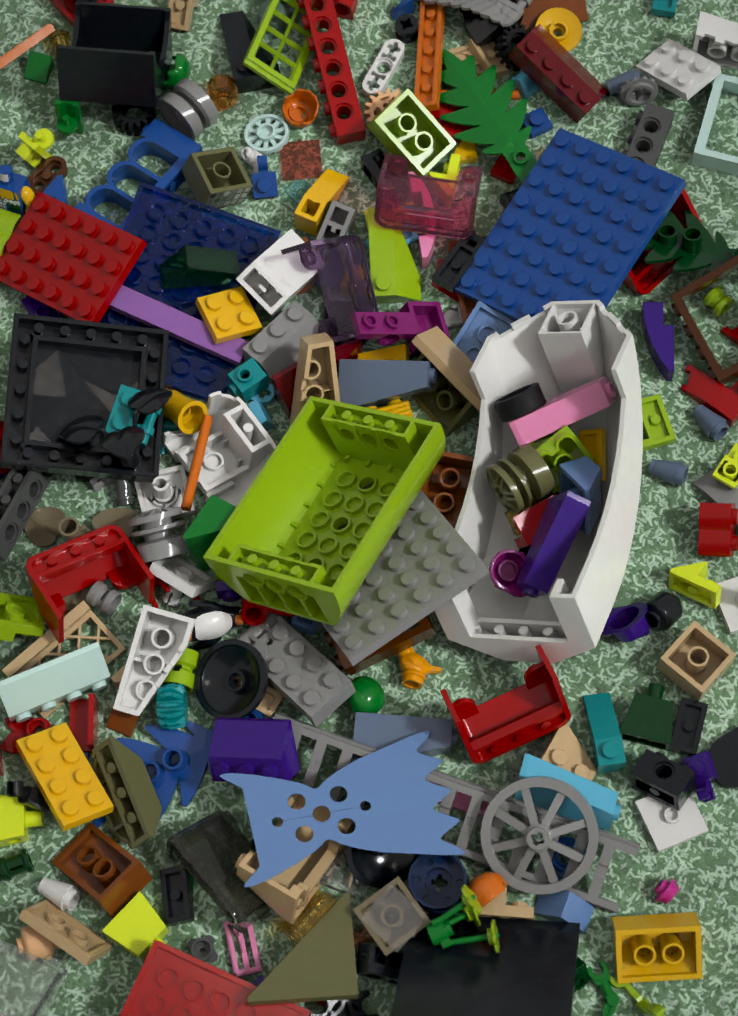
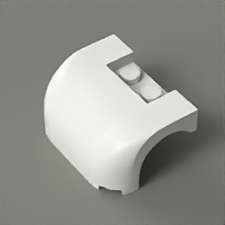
M217 391L209 394L208 415H211L213 420L197 485L206 496L205 502L213 494L237 507L277 446L241 398L238 396L235 398L229 394ZM181 430L165 432L163 435V445L176 463L180 461L189 473L199 431L194 434H185Z

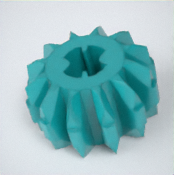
M170 683L161 685L157 690L158 723L162 729L176 730L184 728L188 722V698L185 687L182 684Z

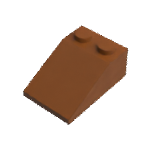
M444 451L421 490L455 529L468 488L474 457Z
M91 822L51 861L56 868L111 918H114L153 879L137 858Z

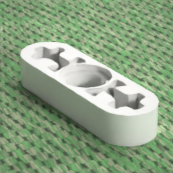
M390 39L384 43L363 80L362 91L365 97L369 99L371 95L377 97L378 90L384 93L405 54L404 44L400 40ZM394 48H397V49H398V52L395 51V52L393 53V55L391 56L392 60L389 59V57H390V50H393ZM385 65L390 68V71L383 74L379 73L377 68ZM375 78L378 79L377 88L369 90V86L372 87L374 85Z

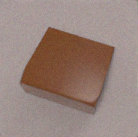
M112 708L106 727L131 738L142 714L135 716Z

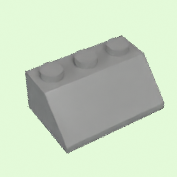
M294 300L242 348L243 362L253 357L266 373L268 382L272 384V375L298 361L300 338L302 336L324 333V330L314 315Z

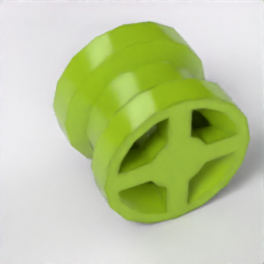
M721 285L712 289L703 299L705 306L711 307L716 317L728 311L735 302L732 296L725 294V289Z

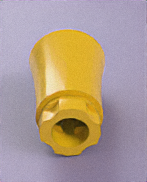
M170 390L172 391V396L164 405L163 415L176 424L185 434L198 432L203 415H208L207 406L203 402L189 398L176 390Z

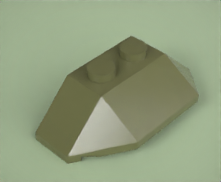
M112 736L92 749V757L94 758L92 769L114 805L113 812L105 815L112 835L123 843L128 844L130 848L136 849L154 837L163 808L142 758Z

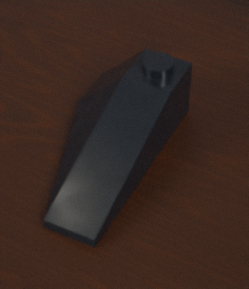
M237 11L220 14L236 94L276 87L242 64L256 33L244 12ZM259 47L255 56L269 67L274 58L272 54ZM276 63L274 70L280 73L279 65Z

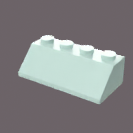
M95 642L0 681V697L10 721L16 720L17 723H21L32 718L31 714L42 710L44 713L55 709L58 702L66 699L68 702H72L83 696L82 693L92 689L93 692L106 688L108 686L107 682L111 681V675L98 642Z

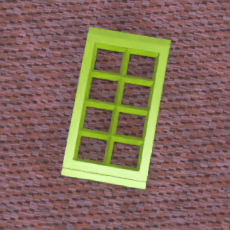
M270 0L242 64L286 94L291 95L297 85L310 51L307 38L303 47L290 40L288 36L292 28L305 37H310V33L295 23L298 13L305 15L304 9H299L297 0H282L295 9L291 19L276 10L280 0ZM273 15L288 24L284 35L269 26ZM266 31L281 40L277 51L262 41ZM285 43L300 53L296 63L281 54ZM259 47L274 56L270 67L255 57ZM278 59L293 68L289 79L274 70Z

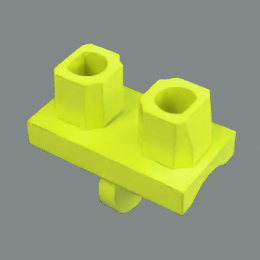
M46 128L39 129L35 132L33 139L23 131L18 135L23 142L15 152L35 169L52 156L46 151L53 145L55 139L54 134Z

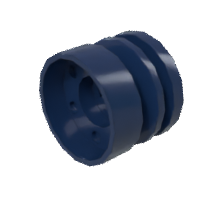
M422 854L417 857L410 867L408 883L415 900L425 911L432 914H444L462 902L461 895L463 893L461 888L464 884L468 887L469 878L462 862L455 855ZM439 878H443L444 883L447 884V886H442L441 891H437L436 886L433 885V883H438Z

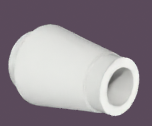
M45 877L38 886V892L62 911L74 910L81 898V892L77 890L76 885Z

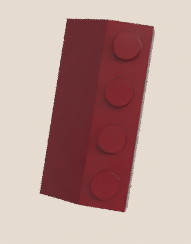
M540 24L531 30L508 56L576 123L608 92Z

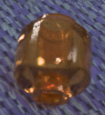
M218 74L210 78L207 83V94L217 109L226 110L236 105L239 94L238 87L234 83L232 76Z

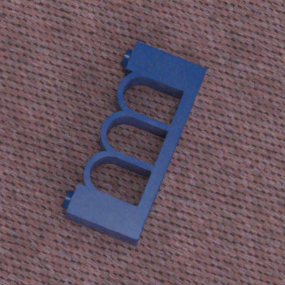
M155 118L143 128L141 139H138L130 146L128 150L129 161H122L113 165L107 173V185L102 184L91 189L86 196L85 204L79 202L75 208L128 233L140 222L146 225L186 180L182 169L191 153L202 152V146ZM155 155L171 164L172 167L160 178L138 164L137 161L143 156ZM132 178L146 185L151 190L139 202L117 188V183L123 179ZM113 202L130 212V214L118 226L97 213L95 208L101 203Z

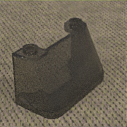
M218 809L167 839L166 855L174 865L181 861L180 867L183 870L187 869L216 903L221 916L225 915L230 922L227 928L235 937H238L272 909L251 888L244 887L245 883L237 876L235 864L242 853L247 854L249 851L256 852V848L235 825L236 821L232 814L227 810L223 812Z

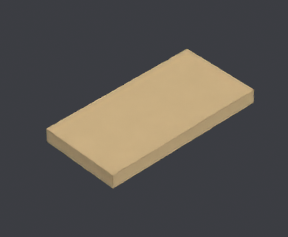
M438 326L416 335L411 341L412 344L480 412L481 398L469 372L473 362Z

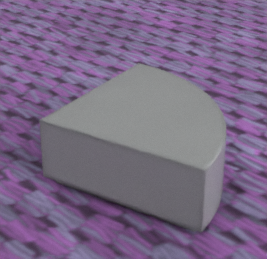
M459 303L452 305L444 314L448 330L463 327Z

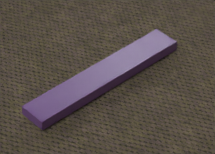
M124 285L121 286L108 307L154 329L169 330L170 336L236 366H239L243 357L242 348L249 343L242 338H237L215 344L204 321Z

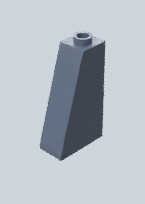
M339 359L338 385L340 402L362 407L382 404L433 390L434 383H437L438 370L429 361Z
M355 712L353 740L382 749L409 736L429 730L431 733L419 746L417 752L432 757L451 753V745H457L458 730L453 728L452 719ZM353 754L351 763L362 756Z

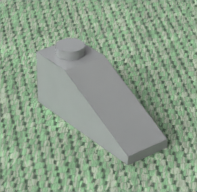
M335 200L331 202L312 247V250L320 257V238L323 239L325 263L327 262L331 246L341 249L358 211Z

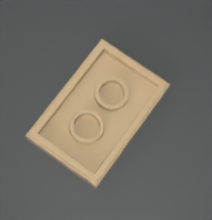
M48 899L23 909L18 917L85 966L107 955L113 946L69 913L59 909Z

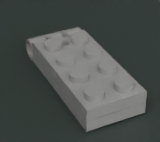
M268 612L262 624L251 626L237 638V640L250 643L261 653L267 666L268 683L315 727L356 692L352 681L276 613Z

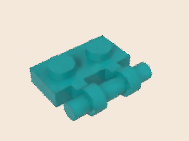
M121 384L105 428L107 433L132 426V413L134 410L129 409L128 402L133 395L141 390ZM162 408L153 414L146 415L143 424H137V427L142 428L145 432L144 440L140 445L147 446L149 438L153 437L155 431L153 426L157 416H160Z

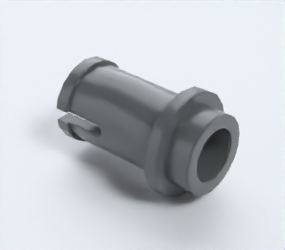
M115 479L117 494L115 501L118 502V506L133 504L135 496H132L131 481Z

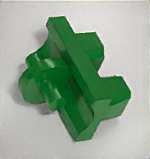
M56 98L54 105L58 132L67 136L72 135L74 132L83 135L84 124L80 101H67Z

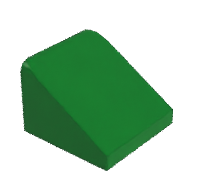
M30 51L23 78L46 85L54 68L52 57Z

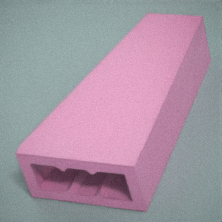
M603 376L546 400L547 402L543 406L510 421L509 425L519 446L528 444L563 428L565 425H570L611 406L616 400V390L612 382H608L606 377Z

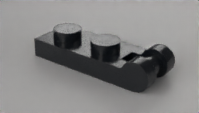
M468 228L433 274L432 282L454 293L456 286L474 261V255L486 237H480L476 234L475 230ZM472 243V244H474V245H476V246L473 248V247L469 246L468 244Z

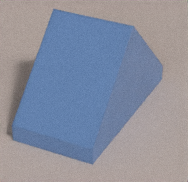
M563 890L553 894L539 895L534 908V914L555 922L580 923V932L586 933L595 907L571 891Z

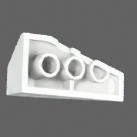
M143 605L113 709L135 716L142 714L187 648L196 619Z

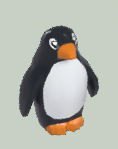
M205 599L190 601L189 605L196 606L197 608L180 614L196 619L190 641H199L193 646L197 650L215 645L228 631L244 624L241 618L240 607L221 605Z

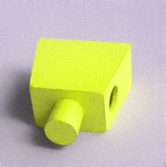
M0 795V847L28 841V827H43L44 813L37 810L28 811V806L20 803L18 797Z
M140 891L102 930L107 938L140 960H143L148 955L155 939L165 943L162 939L169 932L164 922Z

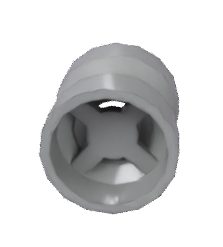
M97 581L89 590L86 603L92 607H99L102 613L111 616L122 600V593L117 590H110L107 588V584Z

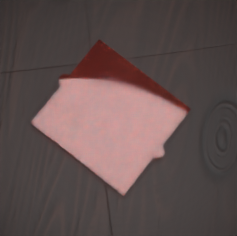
M298 139L297 142H288L280 150L283 181L300 179L305 181V179L319 178L323 174L319 139L308 141Z

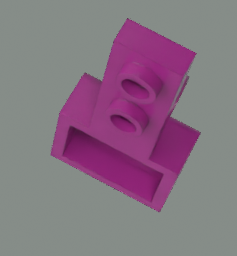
M407 301L399 312H354L351 315L356 339H377L378 343L383 346L394 344L400 339H407L411 356L413 357L421 355V352L411 342L420 333L438 326L450 339L440 302Z

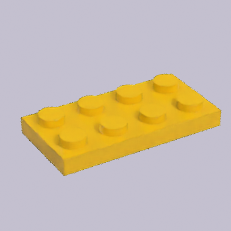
M66 722L16 740L15 747L63 832L113 812L114 805Z

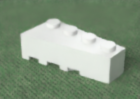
M700 11L692 51L720 65V67L738 70V23Z

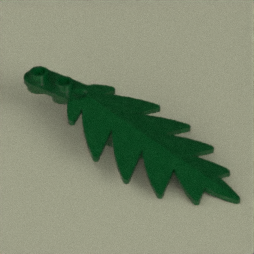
M670 210L644 250L652 249V251L645 257L644 262L646 264H653L680 258L673 266V272H689L709 267V273L737 256L738 248H729L720 232L715 233L714 242L703 224L688 210H685L687 228L684 229L680 221Z

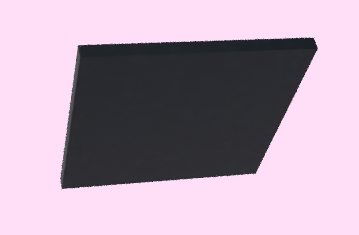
M426 913L430 920L442 915ZM478 917L481 922L479 927L476 924L474 925L472 921L468 922L466 918L451 925L455 935L450 936V939L487 934V928H491V922L495 919L500 935L499 953H496L494 945H489L488 940L452 945L445 949L442 948L441 944L434 946L426 927L405 944L391 1016H572L580 923Z

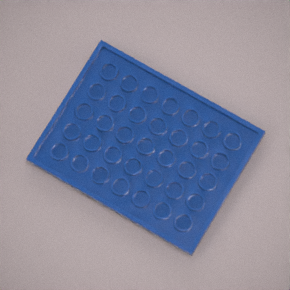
M559 128L474 255V261L456 286L455 292L475 302L481 301L515 321L528 314L531 317L544 311L542 306L551 301L600 300L606 308L685 188L686 182L675 175Z

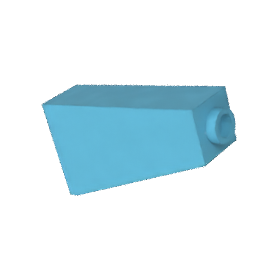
M524 754L519 779L529 776H547L570 784L591 805L597 819L598 828L610 831L612 820L618 821L621 805L616 804L618 792L533 755ZM544 787L530 788L534 805L549 810L558 791ZM521 790L516 792L515 798L524 801ZM565 796L557 813L574 820L584 818L578 806Z

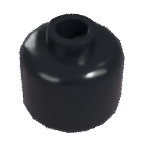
M659 591L645 603L648 606L645 617L648 626L652 629L667 630L682 617L681 601L675 594Z

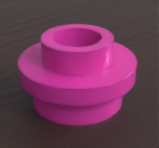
M673 878L669 880L662 879L654 889L656 893L654 899L657 902L661 901L665 905L669 903L679 890V887L675 884L676 881Z

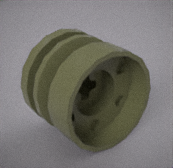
M522 444L509 453L508 460L504 458L499 459L496 464L488 466L485 471L488 483L495 496L513 514H519L524 510V507H530L533 503V498L540 500L555 489V481L549 467L540 454L528 444Z

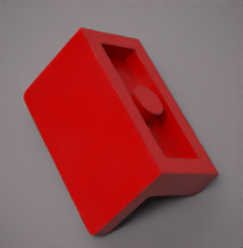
M557 494L548 497L512 518L520 534V537L514 539L519 549L531 545L549 498Z
M89 693L88 699H77L70 702L69 729L81 750L92 753V749L97 746L98 700L94 693Z

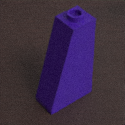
M569 490L549 498L515 586L522 589L523 594L532 598L548 594L592 504L591 501Z

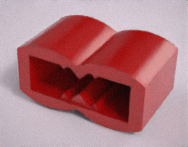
M700 503L699 555L731 557L734 556V551H738V535H735L734 531L735 525H738V509H735V503Z

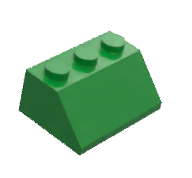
M213 494L183 535V539L196 566L203 571L211 570L203 556L236 508Z

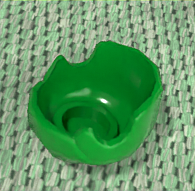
M177 53L176 56H172L175 64L170 65L163 88L173 90V87L183 78L189 79L190 65L187 57L183 54Z
M360 676L352 680L356 692L346 700L351 704V711L377 713L385 704V693L381 685L369 676Z

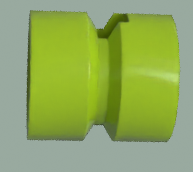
M186 648L161 685L170 683L182 684L185 687L186 693L193 692L195 684V674L193 672L197 670L200 653Z

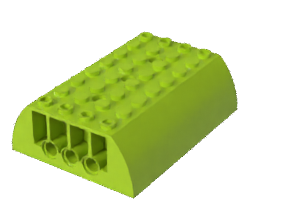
M310 396L203 556L204 560L230 588L248 602L335 626L442 457L446 443L441 424ZM371 484H373L370 488H368V489H363L364 487L370 486ZM347 524V526L344 529L337 530L339 527L345 526Z

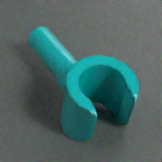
M171 420L164 422V433L179 430ZM162 443L160 454L166 455L167 449Z

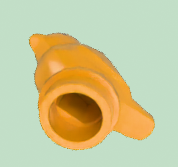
M412 647L397 654L399 657V668L403 671L401 673V684L407 688L421 689L426 680V675L440 674L442 671L441 667L432 666L421 655L415 653Z

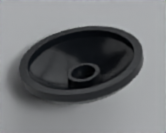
M237 639L218 642L208 649L201 658L195 674V692L198 701L203 709L215 718H244L248 716L261 703L268 684L267 666L261 653L250 643ZM242 678V684L239 686V679Z
M355 823L351 826L348 834L355 830ZM344 846L345 861L352 875L361 883L380 889L398 876L402 882L408 879L411 865L418 856L422 855L383 853Z

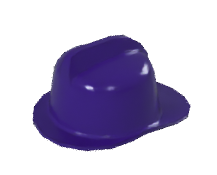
M643 602L612 608L601 635L612 634L623 643H628L648 635L650 628L645 617L648 606Z

